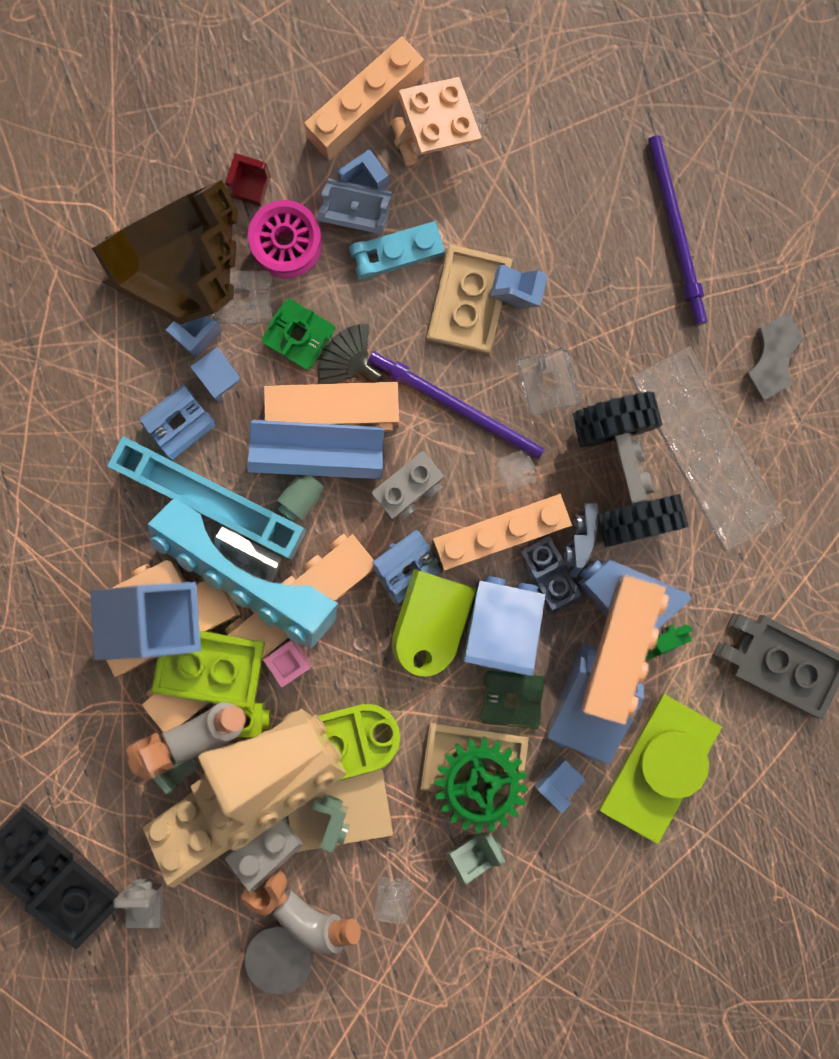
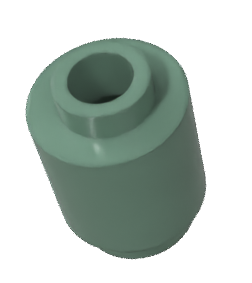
M296 475L277 499L281 503L278 510L292 521L297 517L303 520L322 497L320 493L325 487L311 475H300V477Z

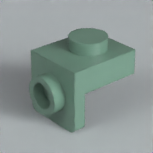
M324 795L323 799L316 797L312 809L331 815L320 849L333 853L336 843L344 844L349 825L343 823L348 807L342 805L343 800L331 795Z
M489 832L474 834L444 854L460 885H466L489 868L501 866L505 863L499 841Z

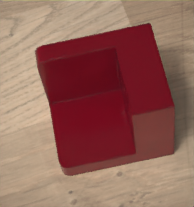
M234 153L225 181V186L230 196L262 206L271 178L267 163Z

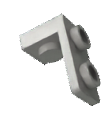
M137 879L132 881V884H129L114 899V908H126V928H160L163 925V884H153L152 879Z

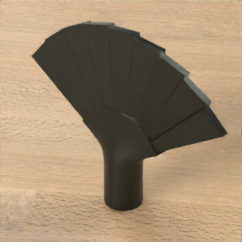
M358 324L348 327L331 339L321 356L319 366L321 384H337L359 375L364 376L373 383L380 382L383 373L368 363L369 324Z

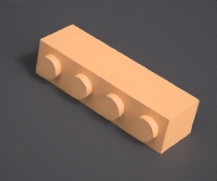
M401 36L304 122L307 138L330 161L399 99L397 94L399 90L413 87L424 77V59Z
M398 382L264 386L265 421L383 427L384 432H392L393 427L399 426Z
M558 494L433 539V543L443 571L565 529L572 526L562 496Z
M620 575L580 707L583 712L624 725L626 724L627 717L634 716L638 704V697L634 696L638 683L642 684L648 670V663L644 662L648 649L653 650L658 637V629H654L658 615H664L668 604V596L664 595L666 587L626 575Z

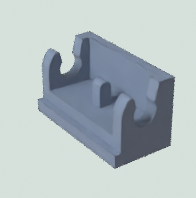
M328 178L321 194L323 203L318 212L317 221L382 234L388 221L392 192Z

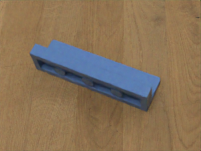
M251 420L248 472L382 479L384 428Z

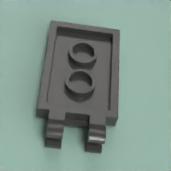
M733 613L727 625L745 633L738 649L718 642L713 654L735 665L731 673L732 675L823 720L839 687V653L765 615H759L755 622L742 614L737 615Z

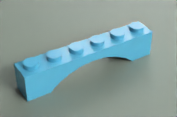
M122 436L107 465L172 499H178L195 511L289 559H293L307 532L305 528Z
M172 499L148 523L150 543L158 552L169 554L177 560L182 568L187 571L193 570L202 576L209 586L214 589L220 588L229 594L239 606L249 607L258 613L263 622L270 626L276 625L285 631L286 635L297 644L303 643L312 649L336 621L338 603L312 586H291L272 583L256 578L234 566L212 544L204 528L201 514L178 499Z

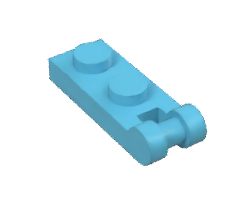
M436 221L370 241H360L348 247L351 258L356 260L357 267L355 271L359 280L445 255ZM377 253L379 261L370 263L368 255Z

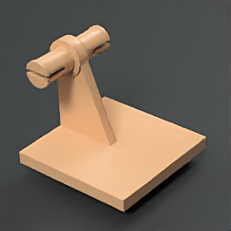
M459 77L398 91L397 94L408 122L405 126L404 119L398 117L393 119L390 125L396 137L394 140L395 147L400 149L405 166L413 165L418 161L412 146L414 141L419 155L481 140L480 132Z

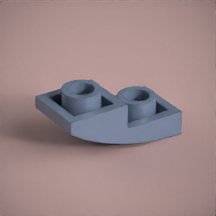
M585 503L580 513L575 515L574 530L576 535L573 536L568 547L564 548V565L570 568V577H577L593 549L598 527V503Z
M550 536L520 551L540 592L545 594V601L553 614L582 600V594L572 577H570L564 565V560Z

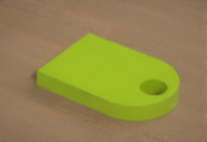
M413 570L392 636L393 655L402 668L414 675L427 677L438 674L449 666L457 652L477 588L419 570ZM425 650L427 654L426 661L421 666H415L413 662L415 654Z
M361 704L319 715V718L326 726L327 732L325 734L328 740L336 746L342 756L340 762L347 773L338 781L383 769L393 761L398 753L401 741L398 724L394 717L380 706ZM385 724L392 728L393 735L387 743H379L374 739V731L379 725Z

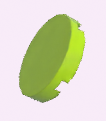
M669 730L657 736L655 735L647 742L641 753L640 768L646 783L652 790L666 798L680 799L689 797L701 789L708 776L709 760L707 752L699 740L686 732Z

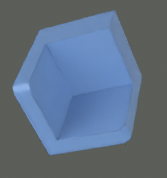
M370 149L337 171L339 181L381 190L389 187L388 174Z
M505 265L497 266L490 296L520 309L541 306L548 274L539 270L521 273Z
M205 316L181 325L173 321L166 331L190 354L197 358L222 329L214 319Z
M218 347L191 366L218 403L224 400L222 394L241 380Z
M560 756L534 785L544 797L563 813L571 805L568 798L584 783L585 778Z

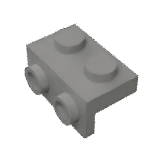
M422 451L377 487L372 494L392 521L398 517L403 521L417 510L414 504L423 496L429 500L443 488L440 482L444 480V475L428 455Z
M221 527L215 537L214 546L222 556L238 569L256 578L273 583L282 557L276 555L273 550L267 547H260L247 540L236 531H229Z
M287 816L250 841L246 846L237 851L232 850L233 852L225 858L248 891L254 892L304 846L288 825L289 819Z

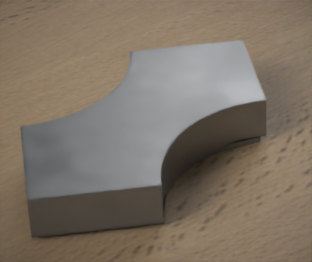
M789 313L780 316L757 330L761 345L760 355L754 367L745 375L761 402L793 385L788 371L789 360L794 349L805 340Z

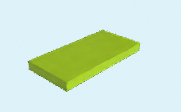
M662 693L598 810L659 844L683 798H666L649 787L640 768L642 750L655 735L657 736L669 730L686 732L699 740L708 754L722 726Z

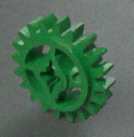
M482 737L480 745L476 747L473 740L468 738V748L466 750L456 743V756L447 752L444 754L447 762L450 764L448 766L442 764L437 766L438 771L445 776L434 779L435 785L444 787V789L435 793L436 799H447L440 807L441 811L453 810L450 816L451 823L456 822L459 818H463V830H466L470 823H474L477 834H480L483 824H487L489 830L494 832V822L497 820L504 827H507L505 815L510 814L517 818L519 815L513 807L514 804L525 805L526 803L518 793L529 790L527 785L519 783V780L527 777L526 771H516V768L522 763L521 759L514 758L509 760L513 752L510 747L506 748L503 752H499L501 747L499 740H496L492 747H488L486 737ZM481 758L497 762L506 772L497 774V772L486 770ZM469 761V775L461 783L454 784L458 770ZM477 771L480 772L485 782H490L485 785L484 799L479 789L472 787L477 785ZM508 785L505 797L493 808L494 794L503 786ZM465 796V798L475 799L479 803L481 811L465 807L457 798Z

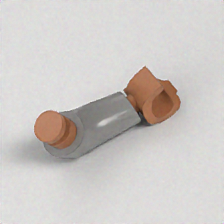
M220 703L193 720L162 733L165 739L164 742L161 741L156 732L128 746L126 749L129 758L127 763L132 774H137L146 782L173 769L171 757L174 758L177 764L196 758L204 752L227 745L243 729L245 714L241 708L231 703Z
M277 869L254 892L248 891L243 885L244 891L241 900L249 910L259 915L272 913L288 933L299 943L316 953H339L345 945H355L360 939V926L355 919L342 920L339 915L320 913L306 904L291 889L285 891L288 881L281 869Z

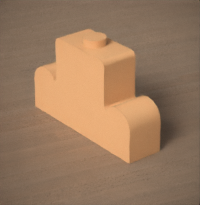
M166 560L152 568L150 564H146L131 572L132 578L113 588L187 583V580L176 561ZM206 581L196 585L200 631L208 632L241 615L229 594L220 588H212ZM157 656L107 659L106 661L114 677H118L157 658Z

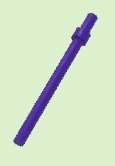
M656 135L650 137L648 143L685 285L682 288L685 302H689L694 324L699 326L708 322L702 301L705 295L702 283L697 281L661 136Z
M373 351L369 357L368 363L389 374V378L398 382V384L402 382L536 459H539L545 448L410 372V367L400 361L395 363L376 351Z

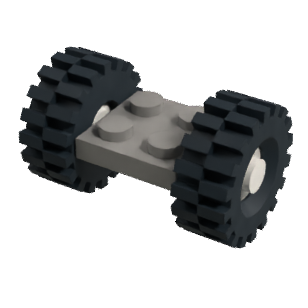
M641 392L609 399V401L599 402L572 413L580 447H590L617 441L631 500L634 503L630 506L598 514L605 547L689 527L681 494L650 500L649 494L654 493L650 474L647 472L643 473L640 462L646 460L643 445L639 439L635 440L633 437L663 425L654 392Z

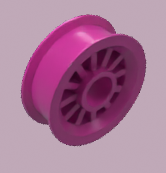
M290 200L271 202L263 206L250 222L248 229L250 250L258 265L268 274L279 278H295L308 272L318 261L322 251V236L319 224L313 213L302 204ZM285 218V223H281L280 219ZM274 221L277 223L275 227L271 224ZM283 234H290L294 237L293 241L288 245L277 243L278 238ZM298 253L300 256L295 259L294 254ZM286 256H290L291 261H286Z

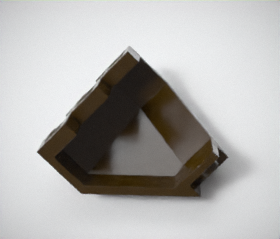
M217 181L188 193L105 237L104 241L94 246L92 250L108 275L101 282L180 325L215 314L234 298V285L230 284V268L235 267L236 241L232 239L233 224L237 223L238 209L223 181Z

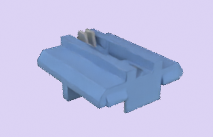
M184 384L140 418L143 427L153 436L162 448V451L171 460L192 444L195 445L197 440L216 426L214 419L209 413H206L193 397L195 395ZM182 414L186 422L174 430L169 423L175 416Z
M418 530L413 531L397 544L391 543L389 545L390 549L372 562L375 574L396 605L404 601L414 569L436 576L441 573L437 558L433 556L430 551V545L425 542ZM411 564L410 571L404 575L402 572L403 568Z

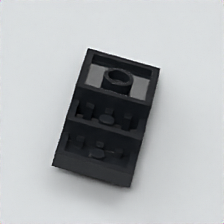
M23 803L0 827V884L25 903V911L77 950L117 909L114 908V899L120 893L76 847L26 803Z

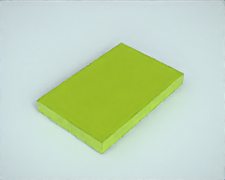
M200 631V652L157 656L151 693L214 704L225 702L239 708L254 709L265 641Z

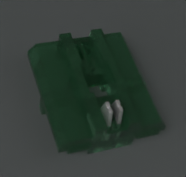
M487 670V674L484 677L485 688L480 717L482 724L538 729L541 720V700L544 689L543 676ZM505 694H520L519 707L504 705Z

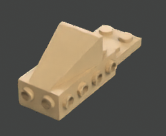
M303 709L289 713L280 724L269 731L262 732L256 738L204 752L198 756L205 773L202 774L200 780L190 786L193 792L142 827L167 886L176 887L227 850L237 851L246 846L257 836L276 825L280 820L347 775L340 762L342 756L336 746L328 740L325 734L327 732L326 726L318 715L311 716Z

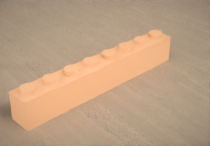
M343 534L329 545L332 551L321 559L317 555L303 566L306 572L298 579L291 576L281 584L291 586L310 585L331 600L337 601L374 571L372 567L374 559L353 534L348 538ZM253 611L254 614L246 621L239 618L229 625L225 631L229 636L265 641L264 659L290 638L286 635L285 631L276 625L270 626L263 622L258 613ZM150 689L146 693L149 699L142 706L164 733L185 724L210 703L151 693Z

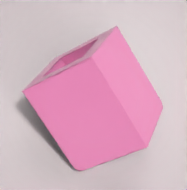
M292 640L263 659L281 687H284L313 666L299 644Z

